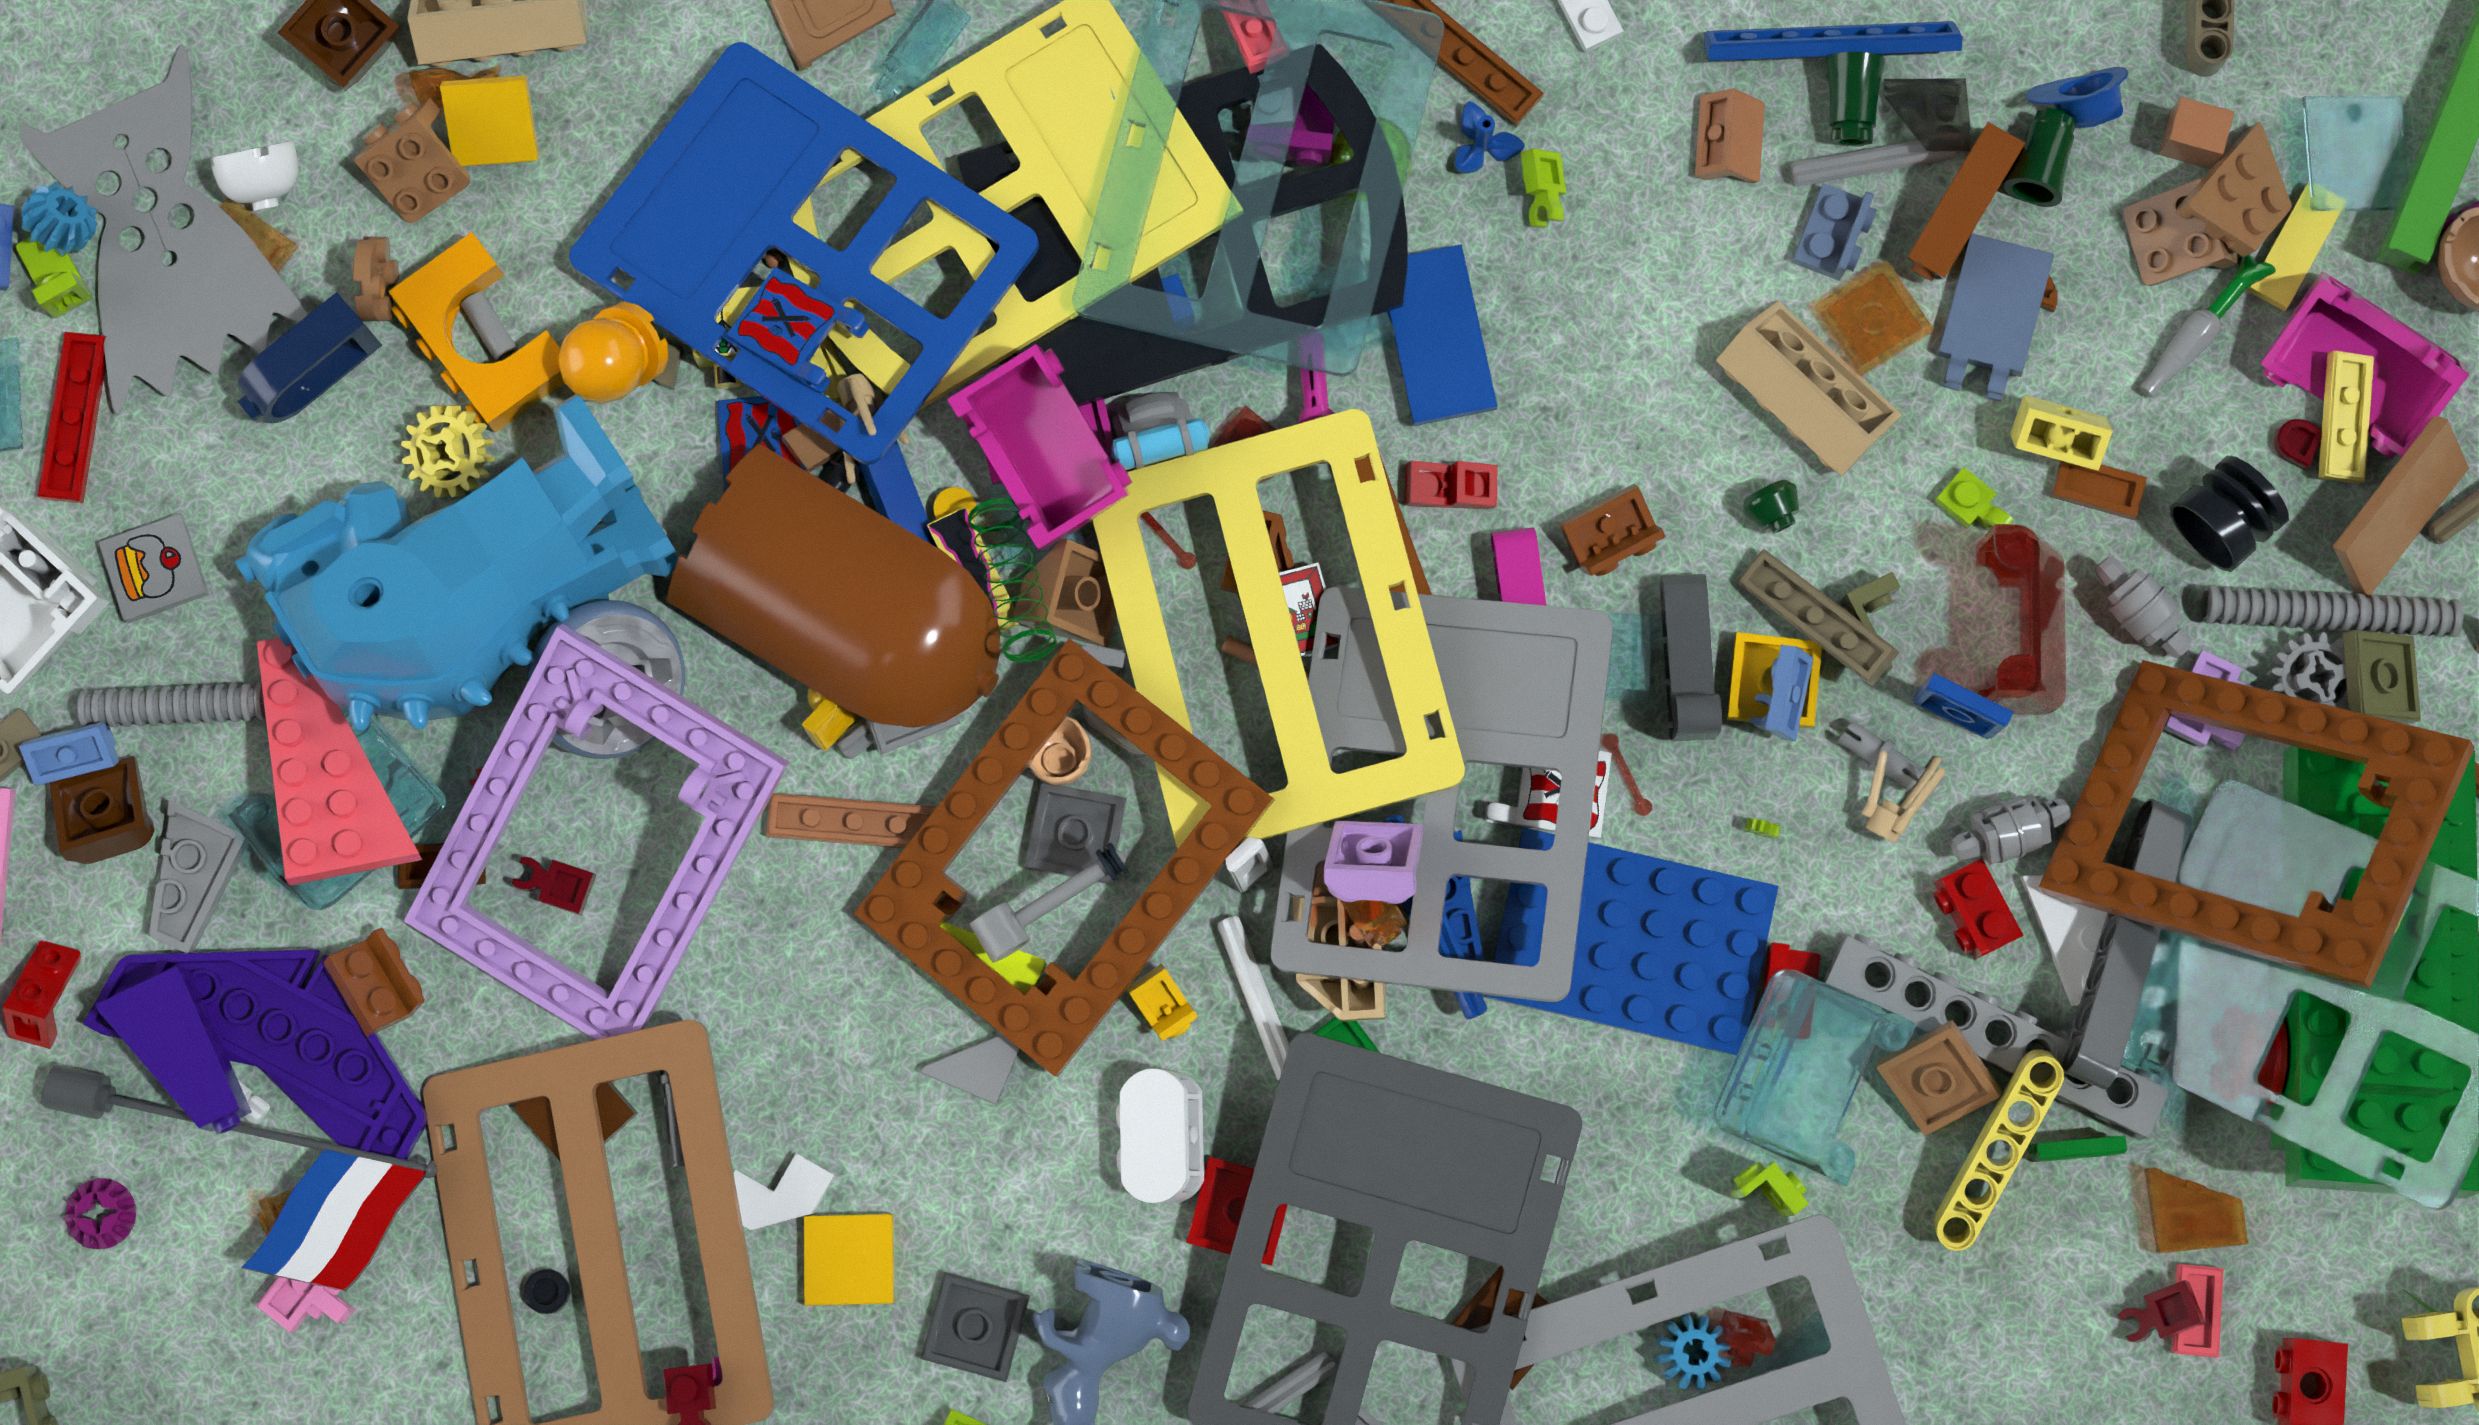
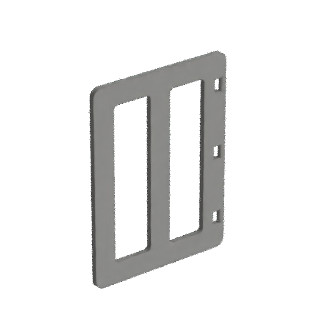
M1822 1214L1812 1215L1533 1308L1530 1311L1525 1331L1526 1339L1522 1342L1515 1370L1797 1276H1804L1810 1283L1830 1340V1348L1827 1352L1607 1425H1757L1839 1397H1846L1851 1401L1859 1425H1906L1838 1229L1831 1218ZM1787 1237L1786 1241L1790 1252L1764 1260L1762 1251L1758 1246ZM1654 1281L1658 1296L1633 1304L1627 1289ZM1489 1323L1470 1330L1485 1331ZM1450 1358L1467 1405L1476 1372L1475 1366ZM1509 1395L1507 1396L1500 1425H1518Z

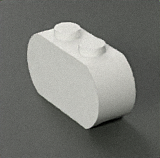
M1146 1069L1134 1074L1120 1090V1103L1116 1109V1122L1120 1128L1121 1144L1117 1152V1167L1121 1173V1182L1133 1197L1143 1202L1166 1204L1183 1202L1191 1198L1204 1182L1202 1090L1191 1077L1181 1072Z

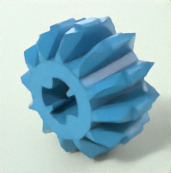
M55 181L48 187L40 185L33 191L30 198L26 199L20 214L23 217L21 229L31 233L30 242L42 243L45 247V253L54 248L63 257L70 251L78 253L91 240L98 224L95 221L97 209L87 205L88 196H78L75 194L73 185L65 190Z
M1685 1314L1681 1316L1683 1331L1673 1322H1668L1665 1325L1667 1331L1674 1338L1670 1340L1666 1337H1657L1656 1343L1660 1346L1668 1347L1669 1353L1656 1355L1655 1359L1657 1363L1672 1362L1673 1365L1663 1373L1666 1379H1671L1679 1371L1681 1372L1678 1380L1679 1388L1686 1389L1693 1375L1696 1389L1704 1390L1706 1386L1704 1373L1710 1380L1718 1383L1722 1378L1713 1368L1714 1365L1730 1367L1731 1361L1727 1358L1718 1357V1351L1729 1350L1732 1346L1729 1341L1716 1343L1715 1339L1724 1331L1721 1325H1716L1708 1333L1706 1332L1709 1323L1708 1316L1701 1315L1694 1329L1691 1316ZM1692 1339L1699 1341L1698 1349L1704 1352L1702 1360L1694 1359L1695 1365L1689 1364V1355L1683 1353L1685 1344L1693 1345Z

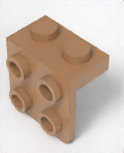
M428 98L418 106L414 102L405 105L393 116L395 122L385 128L380 123L372 128L362 138L366 144L354 159V162L408 223H415L464 190L471 180L467 171L430 129L431 124L441 111L431 98Z
M2202 178L2128 205L2124 209L2123 217L2142 281L2146 285L2155 286L2210 265L2223 270L2240 264L2237 253L2230 249L2224 241L2216 240L2204 232L2206 223L2193 215L2184 219L2175 211L2201 182Z

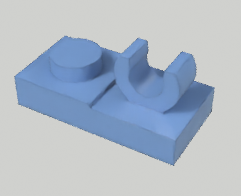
M1781 645L1779 657L1775 659L1772 665L1771 676L1773 680L1772 687H1774L1772 697L1768 694H1758L1755 696V701L1761 705L1769 706V711L1765 717H1751L1750 722L1760 729L1768 730L1781 740L1796 742L1813 657L1797 646Z
M104 722L25 740L19 746L34 786L114 767L119 762L114 748L116 741L110 727L106 728Z

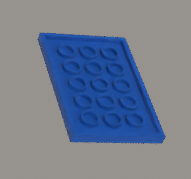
M1523 827L1518 848L1549 850L1554 844L1555 834ZM1588 842L1573 975L1569 994L1558 1002L1485 995V998L1742 1057L1779 886ZM1510 882L1493 963L1529 967L1538 964L1548 894L1546 887Z

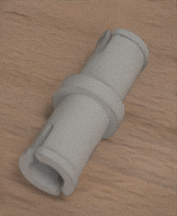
M1854 719L1847 727V730L1861 739V741H1857L1846 732L1838 740L1839 744H1843L1869 762L1868 768L1875 771L1879 753L1886 751L1888 756L1884 773L1904 786L1909 792L1917 781L1909 777L1902 770H1906L1917 779L1926 770L1894 749L1895 743L1889 739L1884 742L1858 724Z

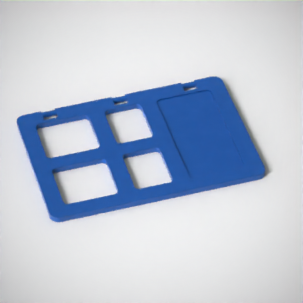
M737 42L730 45L671 119L573 245L569 258L577 272L623 302L639 305L654 317L655 320L651 322L706 359L714 362L727 371L728 374L811 430L816 431L831 441L835 446L860 463L870 465L879 462L885 456L1036 255L1039 249V241L1034 230L759 50L747 43ZM851 149L894 176L897 181L848 247L843 251H837L795 224L793 217L845 150ZM926 200L934 202L999 245L998 252L949 317L945 319L937 318L871 274L874 264L918 206ZM778 249L820 277V283L815 290L842 305L850 300L856 301L923 346L922 353L872 417L877 431L874 436L869 435L863 420L824 394L814 391L796 377L730 340L726 336L729 331L716 322L719 313L768 250ZM618 269L635 280L627 291L611 281ZM722 339L740 350L732 362L715 351ZM828 410L845 421V424L838 433L820 422Z

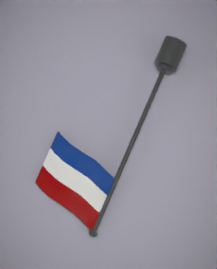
M55 1065L50 1070L43 1088L42 1103L47 1109L99 1119L104 1112H110L113 1105L193 1122L181 1110L117 1097L116 1088L111 1086L110 1077ZM241 1124L231 1131L323 1151L294 1187L265 1241L241 1268L346 1292L371 1263L401 1207L425 1177L432 1178L436 1175L437 1165L433 1161H429L427 1165Z

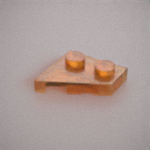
M2156 1167L2144 1169L2156 1254L2249 1244L2242 1199L2223 1192H2216L2191 1180H2184L2162 1172L2163 1170Z

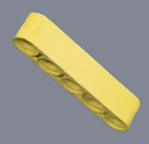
M2042 1049L2032 1050L2021 1059L1940 1204L1933 1220L1934 1229L1941 1244L1947 1249L1961 1251L1974 1243L2060 1090L2064 1080V1072L2058 1060L2050 1052ZM2039 1062L2050 1063L2053 1066V1073L2047 1081L2037 1083L2030 1079V1071L2035 1064ZM2017 1101H2025L2031 1105V1113L2023 1121H2014L2008 1117L2009 1108ZM1995 1140L2007 1141L2010 1144L2009 1153L2002 1159L1994 1160L1989 1158L1986 1151L1991 1142ZM1973 1179H1983L1988 1182L1987 1192L1979 1198H1972L1965 1194L1966 1185ZM1954 1217L1967 1221L1966 1230L1959 1236L1947 1235L1943 1232V1228L1949 1219Z

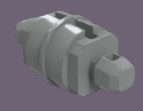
M2110 556L2105 558L2095 567V572L2104 586L2110 585L2112 587L2102 599L2109 605L2107 610L2119 622L2118 626L2121 629L2124 628L2135 641H2141L2145 646H2151L2160 640L2161 644L2159 647L2169 656L2174 658L2182 656L2191 645L2181 628L2177 630L2174 628L2183 616L2177 610L2179 605L2166 592L2167 588L2161 586L2150 573L2144 574L2140 568L2134 569L2126 575L2124 573L2126 568L2117 559Z
M2032 793L2025 796H2017L2006 801H1997L1995 805L1982 809L1979 813L1970 816L1971 830L1969 829L1951 840L1952 852L1958 860H1967L1978 857L1981 854L1989 865L1997 862L2003 863L2014 858H2023L2027 853L2041 849L2043 845L2052 842L2050 828L2053 829L2067 822L2071 817L2070 808L2064 799L2059 798L2040 804Z

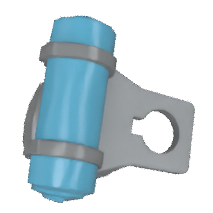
M1177 392L1144 395L1116 407L1117 415L1113 418L1116 439L1113 440V445L1111 446L1112 459L1116 462L1120 461L1126 470L1135 467L1136 469L1144 468L1182 456L1194 455V452L1208 449L1210 432L1206 423L1200 417L1193 419L1187 401L1180 399Z

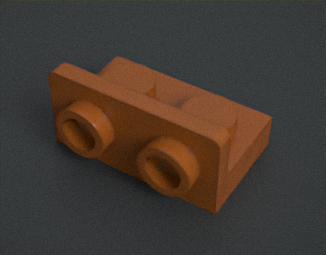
M383 928L374 930L366 940L329 955L323 962L367 1037L408 1019L425 1002L419 981L410 975L400 958L397 944L387 936Z

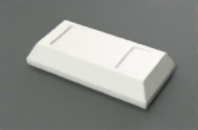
M1253 837L1247 838L1225 858L1227 869L1240 893H1245L1273 868V862L1263 841Z

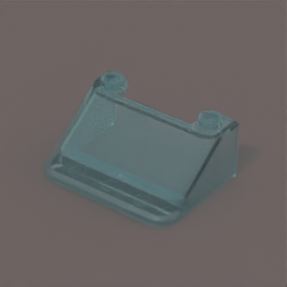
M1791 969L1780 970L1772 976L1715 1104V1122L1723 1132L1810 1177L1847 1187L1855 1168V1153L1846 1143L1835 1138L1874 1047L1877 1046L1880 1049L1892 1052L1903 1049L1909 1043L1917 1024L1899 1014L1799 971Z

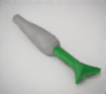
M2250 254L2245 257L2241 256L2235 277L2207 309L2196 310L2186 319L2165 349L2157 366L2140 386V390L2148 397L2153 398L2171 377L2178 374L2213 342L2220 331V319L2249 286L2276 272L2275 267L2267 262L2257 264Z

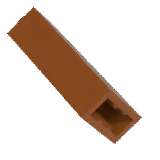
M1987 122L1909 253L1907 259L1914 262L1910 270L1933 282L1936 275L1942 279L1946 277L2025 145V142Z

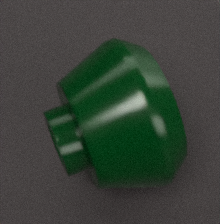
M1784 479L1758 490L1744 500V515L1761 530L1770 528L1773 534L1787 529L1796 523L1793 516L1799 512L1797 487L1794 483Z

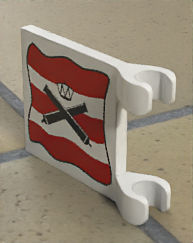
M1599 751L1589 837L1601 838L1612 753ZM1522 768L1517 807L1495 802L1490 803L1485 808L1484 820L1487 823L1555 832L1562 779L1561 774L1557 771Z

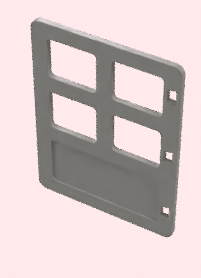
M1331 587L1322 594L1319 602L1308 681L1330 766L1334 752L1340 749L1404 756L1407 746L1365 591L1362 588ZM1390 591L1395 611L1410 608L1405 592ZM1418 594L1464 765L1467 763H1481L1559 772L1562 779L1554 844L1551 849L1543 851L1456 841L1454 839V827L1460 784L1453 788L1427 794L1423 818V837L1416 873L1417 890L1413 895L1407 946L1401 952L1312 943L1308 940L1316 871L1318 866L1326 861L1333 828H1327L1321 823L1288 832L1271 945L1272 962L1280 971L1286 973L1546 1002L1561 1001L1569 994L1572 983L1614 629L1612 620L1606 613L1598 610ZM1327 635L1340 637L1338 659H1323ZM1439 712L1425 716L1424 719L1430 740L1440 737L1445 738ZM1457 876L1546 887L1548 894L1538 964L1529 967L1441 956L1439 954V944L1449 879ZM1290 895L1304 898L1301 922H1287Z

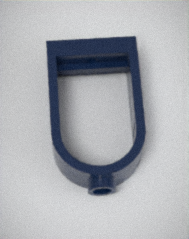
M336 292L248 364L238 380V389L244 396L237 402L253 421L257 420L260 416L267 423L271 424L285 421L301 412L383 345Z

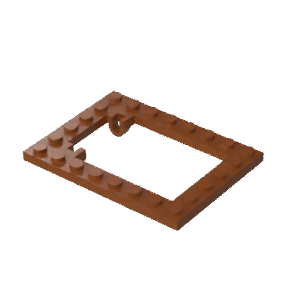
M1069 638L863 900L854 914L1053 1076L1059 1077L1226 863L1225 858L1240 846L1275 799ZM1079 701L1208 802L1211 807L1077 979L1058 963L1050 962L1044 970L1047 973L1044 980L1038 986L1032 985L1025 994L941 926L943 922L950 920L963 905L968 892L944 872ZM946 892L947 894H946V896L944 897V899H943L938 905H936V903L940 900V898H941V897L943 896V894Z
M2142 660L2038 887L2044 894L2370 989L2475 747L2469 739ZM2169 715L2366 764L2357 785L2360 794L2374 804L2392 810L2352 901L2339 897L2336 905L2333 906L2327 901L2322 892L2311 890L2298 918L2103 862ZM2380 781H2381V782H2385V783H2389V784H2388V787H2385L2384 785H2382V784L2380 783Z

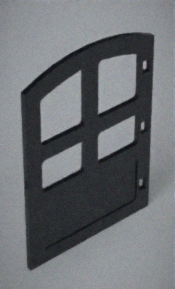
M1321 44L1289 53L1290 58L1256 73L1250 74L1246 66L1167 91L1244 211L1243 216L1205 238L1219 237L1223 242L1243 307V319L1239 322L1191 337H1180L1177 334L1157 267L1085 310L1084 313L1074 319L1065 322L1013 354L1014 357L1035 344L1039 345L1044 352L1051 348L1065 370L1058 375L1077 406L1080 407L1403 307L1408 274V230L1404 198L1395 162L1382 128L1365 97L1345 69ZM1278 69L1283 70L1284 80L1264 86L1260 85L1257 76ZM1307 85L1328 110L1353 153L1352 159L1251 192L1242 191L1239 187L1218 119L1219 112L1225 108L1292 87ZM1007 141L957 157L965 186L976 193H980L1019 169L1020 162L1010 165L1006 154L1012 153L1013 150ZM1355 192H1363L1367 196L1370 219L1371 249L1368 280L1365 283L1288 307H1278L1275 304L1253 233L1254 226L1268 219ZM1034 197L1008 213L1034 230L1039 241V249L1036 255L1014 283L1024 300L1034 302L1083 272V262L1042 198ZM987 238L991 247L997 253L999 245Z

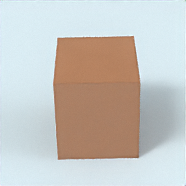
M2180 97L2169 112L2158 155L2212 169L2224 155L2235 111Z

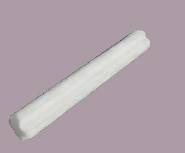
M1231 916L1218 923V930L1276 1078L1279 1081L1289 1043L1240 918L1238 916Z

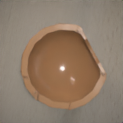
M2479 207L2464 211L2448 226L2441 237L2436 262L2441 283L2452 297L2479 312Z

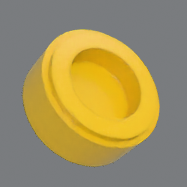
M950 487L943 490L934 502L936 520L965 506L970 513L977 506L974 497L967 490L960 487Z

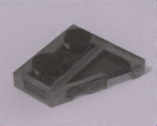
M1966 78L1884 79L1883 96L1926 151H1970L1972 136Z

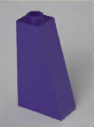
M176 965L96 1004L99 1013L199 1129L210 1132L215 1131L216 1134L226 1133L242 1124L240 1118L252 1113L190 970Z

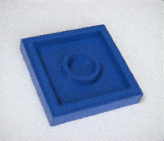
M1935 673L1918 688L1912 700L1914 704L1987 740L2004 729L2014 713Z

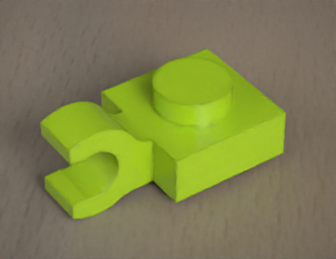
M1536 148L1522 152L1521 160L1526 194L1535 195L1534 202L1529 209L1531 226L1547 227L1546 212L1548 220L1563 221L1564 209L1560 203L1559 196L1567 194L1561 153Z
M1965 467L1960 470L1935 500L1939 506L1967 529L1977 520L1998 539L2014 521L2007 512L1990 504L1997 493Z

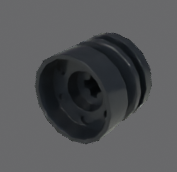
M2227 455L2215 466V470L2211 469L2202 477L2203 486L2193 485L2170 506V516L2180 534L2210 564L2229 572L2236 569L2256 551V541L2265 542L2273 535V531L2279 530L2289 521L2288 509L2274 486L2253 466L2236 456Z

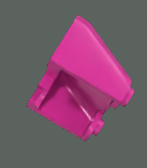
M2322 271L2260 361V364L2266 368L2262 374L2272 382L2283 388L2288 382L2293 385L2298 384L2324 401L2327 353L2335 350L2373 356L2369 434L2375 438L2371 445L2391 459L2396 454L2401 457L2405 454L2435 415L2439 416L2470 375L2467 366L2455 356Z
M1035 344L947 400L957 417H962L968 427L973 426V428L968 430L971 436L976 438L1020 510L1018 513L1022 520H1030V523H1028L1030 529L1027 532L1037 549L1047 550L1129 496L1130 493L1126 486L1133 482L1120 461L1114 464L1111 462L1058 375L1065 370L1054 351L1050 348L1044 352L1039 345Z

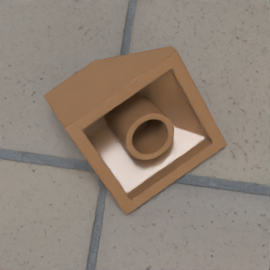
M1061 539L1034 567L1038 571L1039 576L1037 584L1042 588L1044 594L1041 602L1047 606L1049 612L1046 620L1052 624L1053 633L1056 636L1108 648L1117 613L1102 555L1069 539ZM1032 569L1023 580L1035 583V570ZM1022 582L1019 595L1030 589L1033 584ZM1035 585L1029 592L1018 597V599L1030 598L1040 601L1041 590ZM1033 600L1017 601L1013 617L1026 613L1034 608L1038 602ZM1040 603L1034 610L1021 617L1029 616L1045 619L1047 614L1046 608ZM1027 618L1016 620V622L1034 629L1043 620ZM1046 621L1038 628L1051 631V627Z

